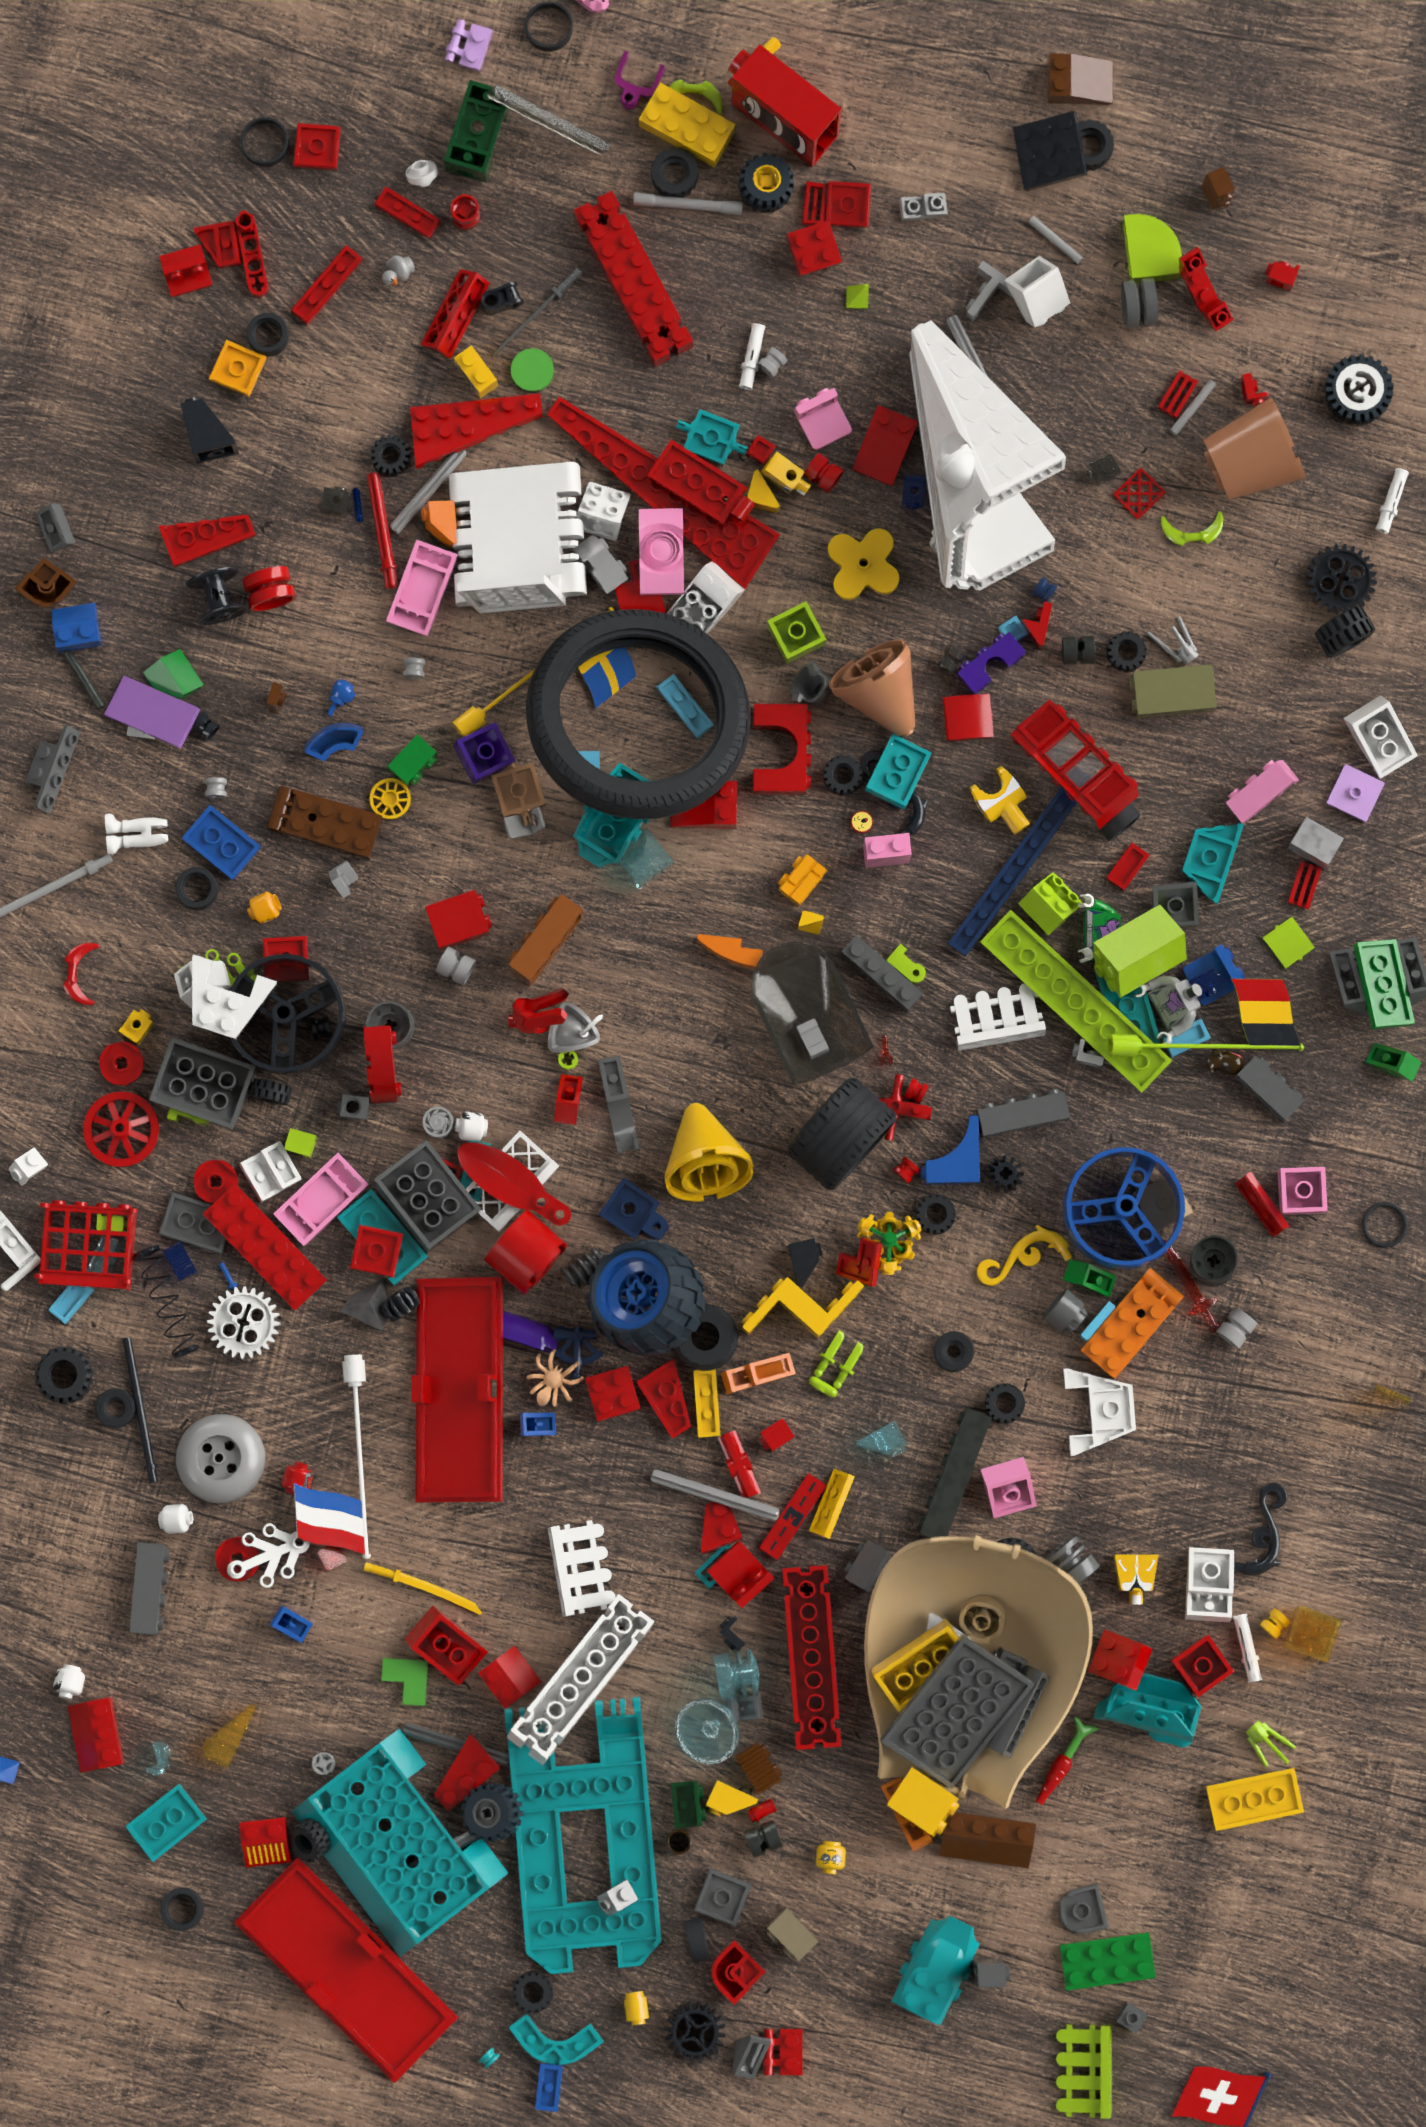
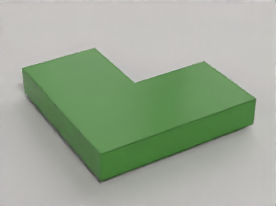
M383 1658L382 1681L404 1682L403 1705L426 1706L428 1661Z

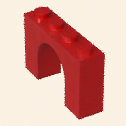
M754 704V729L781 730L788 733L796 743L797 755L784 768L753 769V794L806 795V789H811V776L806 775V768L811 767V754H807V745H811V732H807V724H811V710H807V704Z

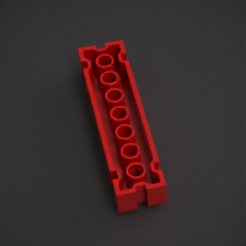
M613 191L598 197L597 204L592 207L588 202L574 209V218L582 232L588 231L586 232V241L642 345L648 342L647 354L654 367L670 360V353L676 351L677 355H680L692 349L693 339L686 326L680 328L681 317L625 213L619 215L620 204ZM606 220L607 224L602 225V222L600 224L599 221ZM660 333H668V337L663 338V335L660 337Z
M827 1565L809 1566V1572L801 1573L800 1567L783 1568V1587H789V1595L784 1596L793 1719L794 1723H800V1731H795L796 1750L815 1749L814 1743L820 1742L823 1743V1748L842 1747L840 1728H834V1720L839 1719L830 1592L824 1593L823 1584L829 1583ZM808 1583V1587H812L813 1591L812 1593L809 1592L810 1596H805L804 1592H800V1587H804L802 1584ZM814 1719H818L820 1723H823V1728H820L821 1731L815 1732V1728H811V1722L814 1723Z

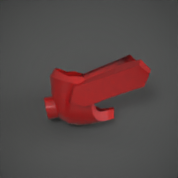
M560 988L536 998L516 999L512 1004V1015H508L509 1028H516L521 1033L540 1034L549 1031L550 1025L563 1024L568 1016L563 1009L554 1008L538 1013L537 1011L565 1001L569 993Z

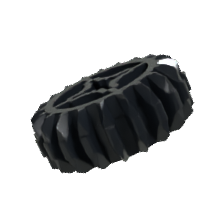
M688 2001L689 2009L685 2010L684 2006L680 2004V2014L676 2010L672 2011V2014L676 2017L675 2020L670 2017L667 2018V2021L673 2025L672 2027L665 2026V2031L672 2032V2034L666 2035L665 2039H673V2042L668 2047L669 2049L677 2047L674 2051L675 2056L680 2051L683 2052L681 2060L685 2061L687 2055H690V2063H694V2056H698L699 2062L702 2063V2055L706 2054V2057L710 2060L712 2057L709 2051L712 2050L715 2054H718L719 2051L714 2046L716 2044L723 2046L724 2043L718 2040V2037H726V2033L719 2032V2029L725 2028V2024L718 2025L717 2022L722 2019V2016L718 2015L714 2018L713 2015L717 2009L713 2008L711 2012H708V2003L702 2009L700 2008V2001L696 2002V2008H692V2002ZM690 2014H703L710 2020L696 2023ZM684 2018L688 2029L682 2036L677 2038V2025ZM689 2022H691V2024L696 2029L702 2028V2032H699V2037L702 2042H700L698 2037L696 2038L695 2035L688 2036L689 2032H691V2025ZM714 2026L713 2040L707 2046L703 2039V2034L708 2028ZM693 2040L699 2045L701 2050H689L681 2044Z

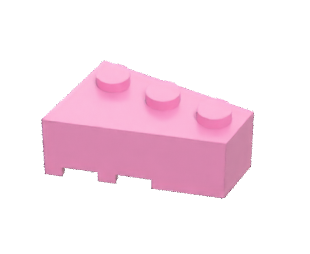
M1271 760L1262 768L1264 770L1263 773L1258 777L1254 774L1245 781L1247 786L1241 791L1237 788L1228 795L1230 800L1226 804L1242 823L1247 822L1272 800L1283 794V791L1299 781L1283 760L1276 761L1275 763Z

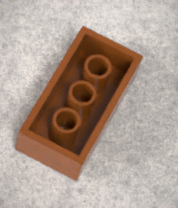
M563 894L559 898L555 896L548 905V913L546 915L542 914L534 924L536 929L533 933L528 932L521 941L523 944L520 950L515 949L508 958L510 971L530 986L533 985L584 917L583 909Z

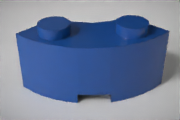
M352 723L328 725L318 730L309 738L304 746V751L322 761H326L337 750L348 749L355 751L364 732L363 728Z

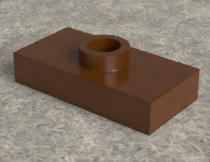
M273 682L267 705L271 712L278 714L280 707H283L286 694L281 684Z

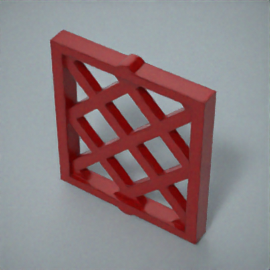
M1140 467L1113 493V496L1139 520L1166 492L1155 482L1154 478H1151ZM1141 474H1144L1149 479V482H1141ZM1138 475V481H1131ZM1127 485V492H1120ZM1130 485H1138V492H1130ZM1141 485H1149V492H1141ZM1152 485H1155L1160 492H1152ZM1119 495H1127V503ZM1130 495H1138V503H1130ZM1141 495H1149V503H1141ZM1152 495H1159V496L1152 502ZM1130 506H1138V513H1135ZM1141 506H1148L1143 512H1141Z

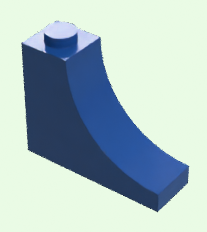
M978 1115L969 1116L965 1137L955 1150L939 1159L927 1160L925 1166H921V1179H925V1185L980 1183Z

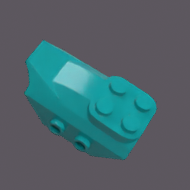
M619 763L610 773V775L622 779L649 781L622 763ZM584 805L583 810L585 813L573 834V837L578 842L579 856L598 868H602L610 863L618 864L632 841L636 842L640 837L642 831L639 829L643 823L647 824L650 819L641 820L616 817Z
M1143 1673L1136 1691L1117 1683L1114 1684L1111 1694L1098 1702L1093 1719L1111 1721L1148 1731L1149 1736L1156 1742H1164L1183 1748L1193 1743L1201 1705L1184 1683Z
M950 1915L939 1921L931 1919L919 1942L914 1941L909 1951L912 1956L909 1962H904L899 1971L902 1977L892 2002L928 2021L941 2025L952 2001L956 2002L962 1990L959 1989L962 1980L966 1982L972 1969L969 1968V1965L980 1945L975 1939L974 1927Z

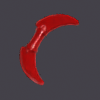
M96 943L80 944L69 951L65 957L68 975L66 982L63 983V988L71 999L83 1005H94L95 1001L86 997L80 990L76 979L79 961L86 953L99 948L100 945Z

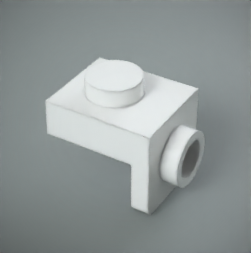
M33 1148L14 1160L9 1167L12 1178L23 1186L31 1177L45 1169L48 1164L39 1152Z

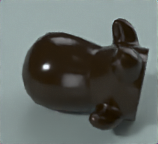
M1212 1049L1206 1067L1211 1074H1215L1216 1069H1220L1226 1074L1234 1076L1242 1070L1244 1063L1242 1057L1229 1051L1222 1053L1219 1049Z

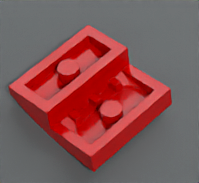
M640 579L620 584L615 588L620 610L643 609L666 613L662 595H640Z
M990 694L959 695L943 698L947 741H968L970 739H991L994 737Z

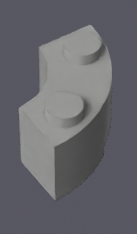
M591 535L572 550L575 554H579L578 560L585 565L586 570L600 589L608 594L628 579L624 573L627 569L620 560L616 562L608 551L609 546L603 538L598 539L595 535Z

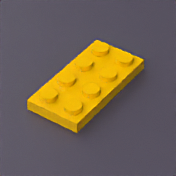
M1295 1768L1205 1786L1215 1831L1304 1813Z

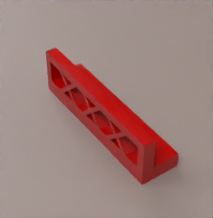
M460 269L421 345L425 348L436 350L445 358L451 359L481 302L482 295L486 292L490 283L477 272ZM464 277H468L466 282L463 285H461ZM458 296L456 301L453 304H451L453 298ZM446 315H448L446 321H444L443 323H441L443 317H445ZM438 334L435 342L430 343L433 337Z

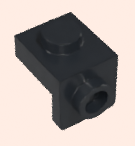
M728 1616L720 1625L722 1628L720 1633L726 1638L723 1642L732 1651L735 1648L740 1651L745 1645L729 1629L738 1619L736 1616L732 1619Z

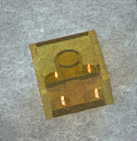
M1296 1605L1282 1648L1323 1663H1328L1342 1620L1301 1605Z

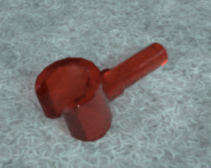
M883 1035V1050L879 1062L883 1066L882 1059L888 1056L891 1066L893 1058L889 1055L887 1035Z

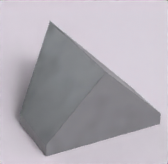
M384 1278L350 1296L341 1312L382 1331L389 1319L381 1308L383 1301L387 1299Z

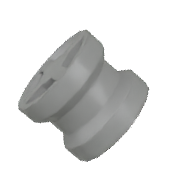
M415 657L404 658L406 667L403 671V677L409 679L425 678L423 667L426 660Z
M218 777L205 779V784L207 785L205 797L214 799L227 797V792L225 791L227 779Z
M318 1753L312 1760V1768L317 1774H329L335 1768V1759L330 1753Z

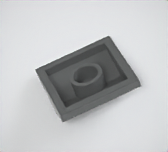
M1197 882L1152 885V909L1161 905L1178 926L1199 925Z

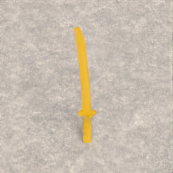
M365 1563L363 1571L393 1579L394 1582L399 1581L458 1604L478 1615L482 1614L474 1602L446 1589L401 1573L397 1569L394 1571L372 1565L371 1563Z

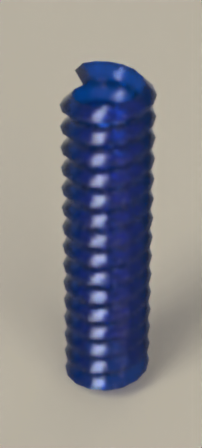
M358 487L352 489L355 518L357 522H363L361 492H359Z

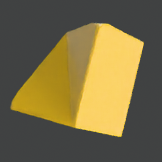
M804 910L798 930L819 935L824 917Z

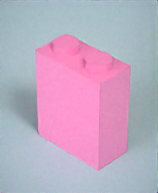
M909 833L866 837L863 844L865 868L909 863L912 855Z

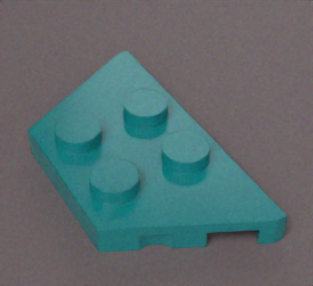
M1243 823L1196 829L1188 850L1182 873L1191 882H1197V888L1216 905L1219 902L1244 826Z

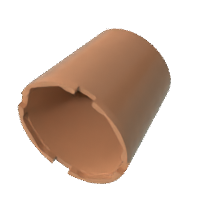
M1272 397L1203 439L1207 450L1204 452L1208 466L1214 475L1219 491L1224 490L1228 500L1306 479L1299 457H1295L1291 448L1294 446L1293 441Z

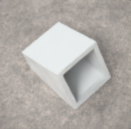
M1038 256L1004 280L1024 319L1035 328L1045 324L1047 319L1054 314L1062 312L1070 304L1058 267L1041 256Z

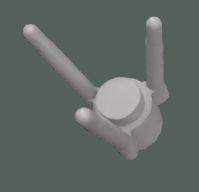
M1180 616L1177 617V620L1187 643H1185L1175 626L1171 627V630L1181 644V647L1177 649L1178 655L1152 633L1147 632V636L1170 654L1178 664L1183 662L1184 665H1187L1199 656L1196 652L1197 648L1193 644Z

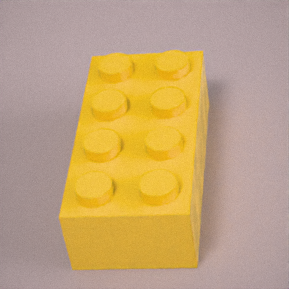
M661 82L639 118V127L677 148L688 151L690 155L713 168L717 165L736 132V124Z
M944 1619L872 1668L873 1677L898 1712L907 1705L959 1639L958 1634L947 1619Z

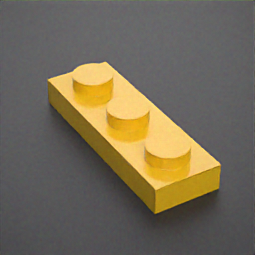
M716 1369L711 1371L693 1370L698 1438L721 1436Z
M833 1469L810 1526V1532L830 1539L855 1476Z

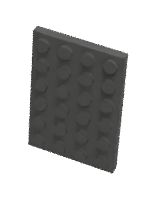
M962 1634L880 1737V1741L952 1789L1033 1688L1034 1682Z

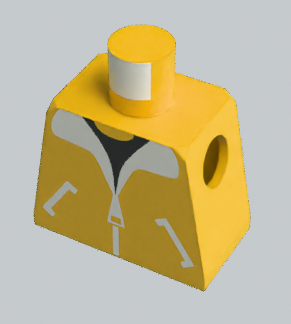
M775 452L769 458L760 472L764 480L787 494L794 489L804 496L811 484L801 478L804 471L778 452ZM786 475L790 476L791 481L787 479Z
M1113 1555L1119 1591H1129V1605H1143V1591H1153L1158 1555Z

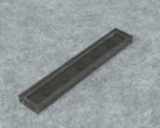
M498 85L489 89L487 94L489 98L599 155L607 152L611 145Z

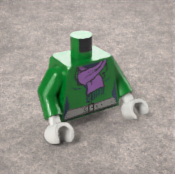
M1081 894L1080 897H1084L1085 903L1078 904L1080 908L1088 907L1084 910L1083 949L1078 950V953L1082 952L1085 958L1080 959V963L1095 961L1093 957V942L1123 926L1121 925V915L1117 914L1115 909L1103 901L1094 899L1090 894Z

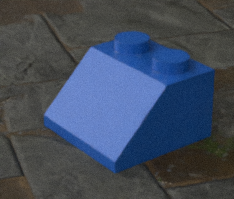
M96 603L52 610L55 646L59 653L102 646Z

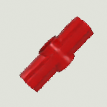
M734 1430L718 1437L726 1457L725 1462L732 1478L736 1481L741 1497L749 1498L761 1493L752 1472L751 1462L747 1453L742 1448L736 1431Z

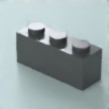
M1254 1056L1235 1078L1284 1123L1304 1102L1301 1099L1302 1094L1294 1087L1290 1089L1285 1084L1286 1079L1280 1073L1276 1072L1274 1074L1268 1068L1270 1064L1264 1058L1260 1057L1258 1059Z

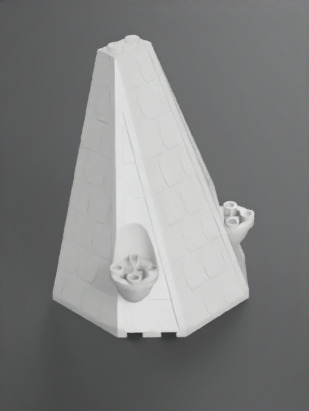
M929 321L925 324H919L911 330L912 343L909 356L933 521V530L931 532L933 537L930 541V547L937 553L940 579L945 588H951L952 584H954L958 589H968L970 586H973L975 590H982L1054 551L1055 539L1020 492L1064 470L1066 456L932 321Z

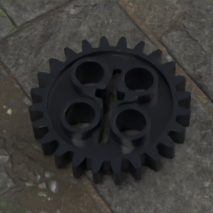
M1345 543L1342 549H1339L1337 544L1334 545L1333 550L1327 546L1325 548L1326 554L1319 551L1317 553L1319 559L1313 557L1311 561L1314 565H1308L1307 567L1312 573L1305 575V578L1311 579V581L1306 583V587H1312L1308 595H1316L1313 602L1315 603L1320 600V609L1326 605L1328 606L1327 613L1334 608L1336 615L1340 613L1341 609L1345 612L1349 608L1357 607V605L1364 607L1365 603L1363 600L1369 602L1371 599L1367 593L1374 594L1375 589L1370 586L1377 584L1376 580L1371 579L1377 575V572L1370 571L1374 567V563L1367 564L1370 557L1362 558L1363 550L1355 553L1354 545L1350 550H1347ZM1329 562H1338L1340 569H1332ZM1345 562H1349L1348 569L1343 578L1344 581L1340 586L1337 597H1334L1333 593L1338 584L1339 576L1343 571ZM1350 570H1359L1361 576L1358 578L1353 577L1350 574ZM1329 581L1333 588L1331 590L1324 589L1322 582ZM1350 589L1353 597H1345L1342 590Z

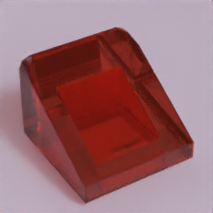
M326 1546L317 1551L327 1572L347 1562L341 1547Z

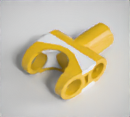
M1000 766L996 769L1001 782V790L998 793L987 794L975 784L970 786L969 789L978 808L990 823L1001 816L1012 833L1016 835L1030 825L1017 806L1027 796L1016 779L1004 767Z

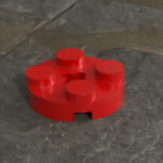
M126 1041L112 1043L100 1055V1070L103 1077L111 1084L129 1086L142 1075L144 1058L140 1050L132 1043ZM126 1058L127 1067H122L121 1070L117 1069L118 1064L116 1061Z
M223 1160L206 1161L198 1167L194 1174V1188L197 1195L203 1201L214 1204L234 1184L237 1186L239 1184L235 1169ZM212 1177H221V1186L211 1187L212 1181L210 1179Z
M233 1537L222 1542L215 1554V1562L219 1573L224 1578L234 1582L248 1580L255 1575L260 1566L257 1565L246 1570L244 1576L239 1579H233L228 1575L227 1567L234 1561L232 1559L233 1555L241 1553L244 1561L260 1555L258 1548L243 1545L242 1537ZM245 1538V1542H246V1543H248V1544H251V1543H252L251 1540ZM239 1565L234 1566L233 1571L238 1574L241 1572V1567Z

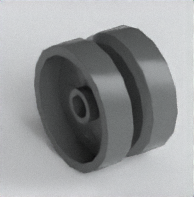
M1141 279L1139 293L1134 280L1122 281L1121 304L1125 328H1137L1140 323V315L1145 327L1157 326L1158 298L1154 279Z

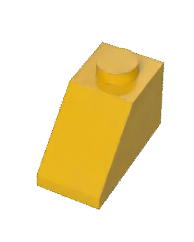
M717 1780L706 1806L710 1807L709 1812L720 1817L722 1813L727 1815L757 1804L758 1799Z

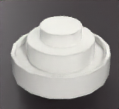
M429 160L416 161L406 170L408 182L421 187L430 185L438 175L435 162Z

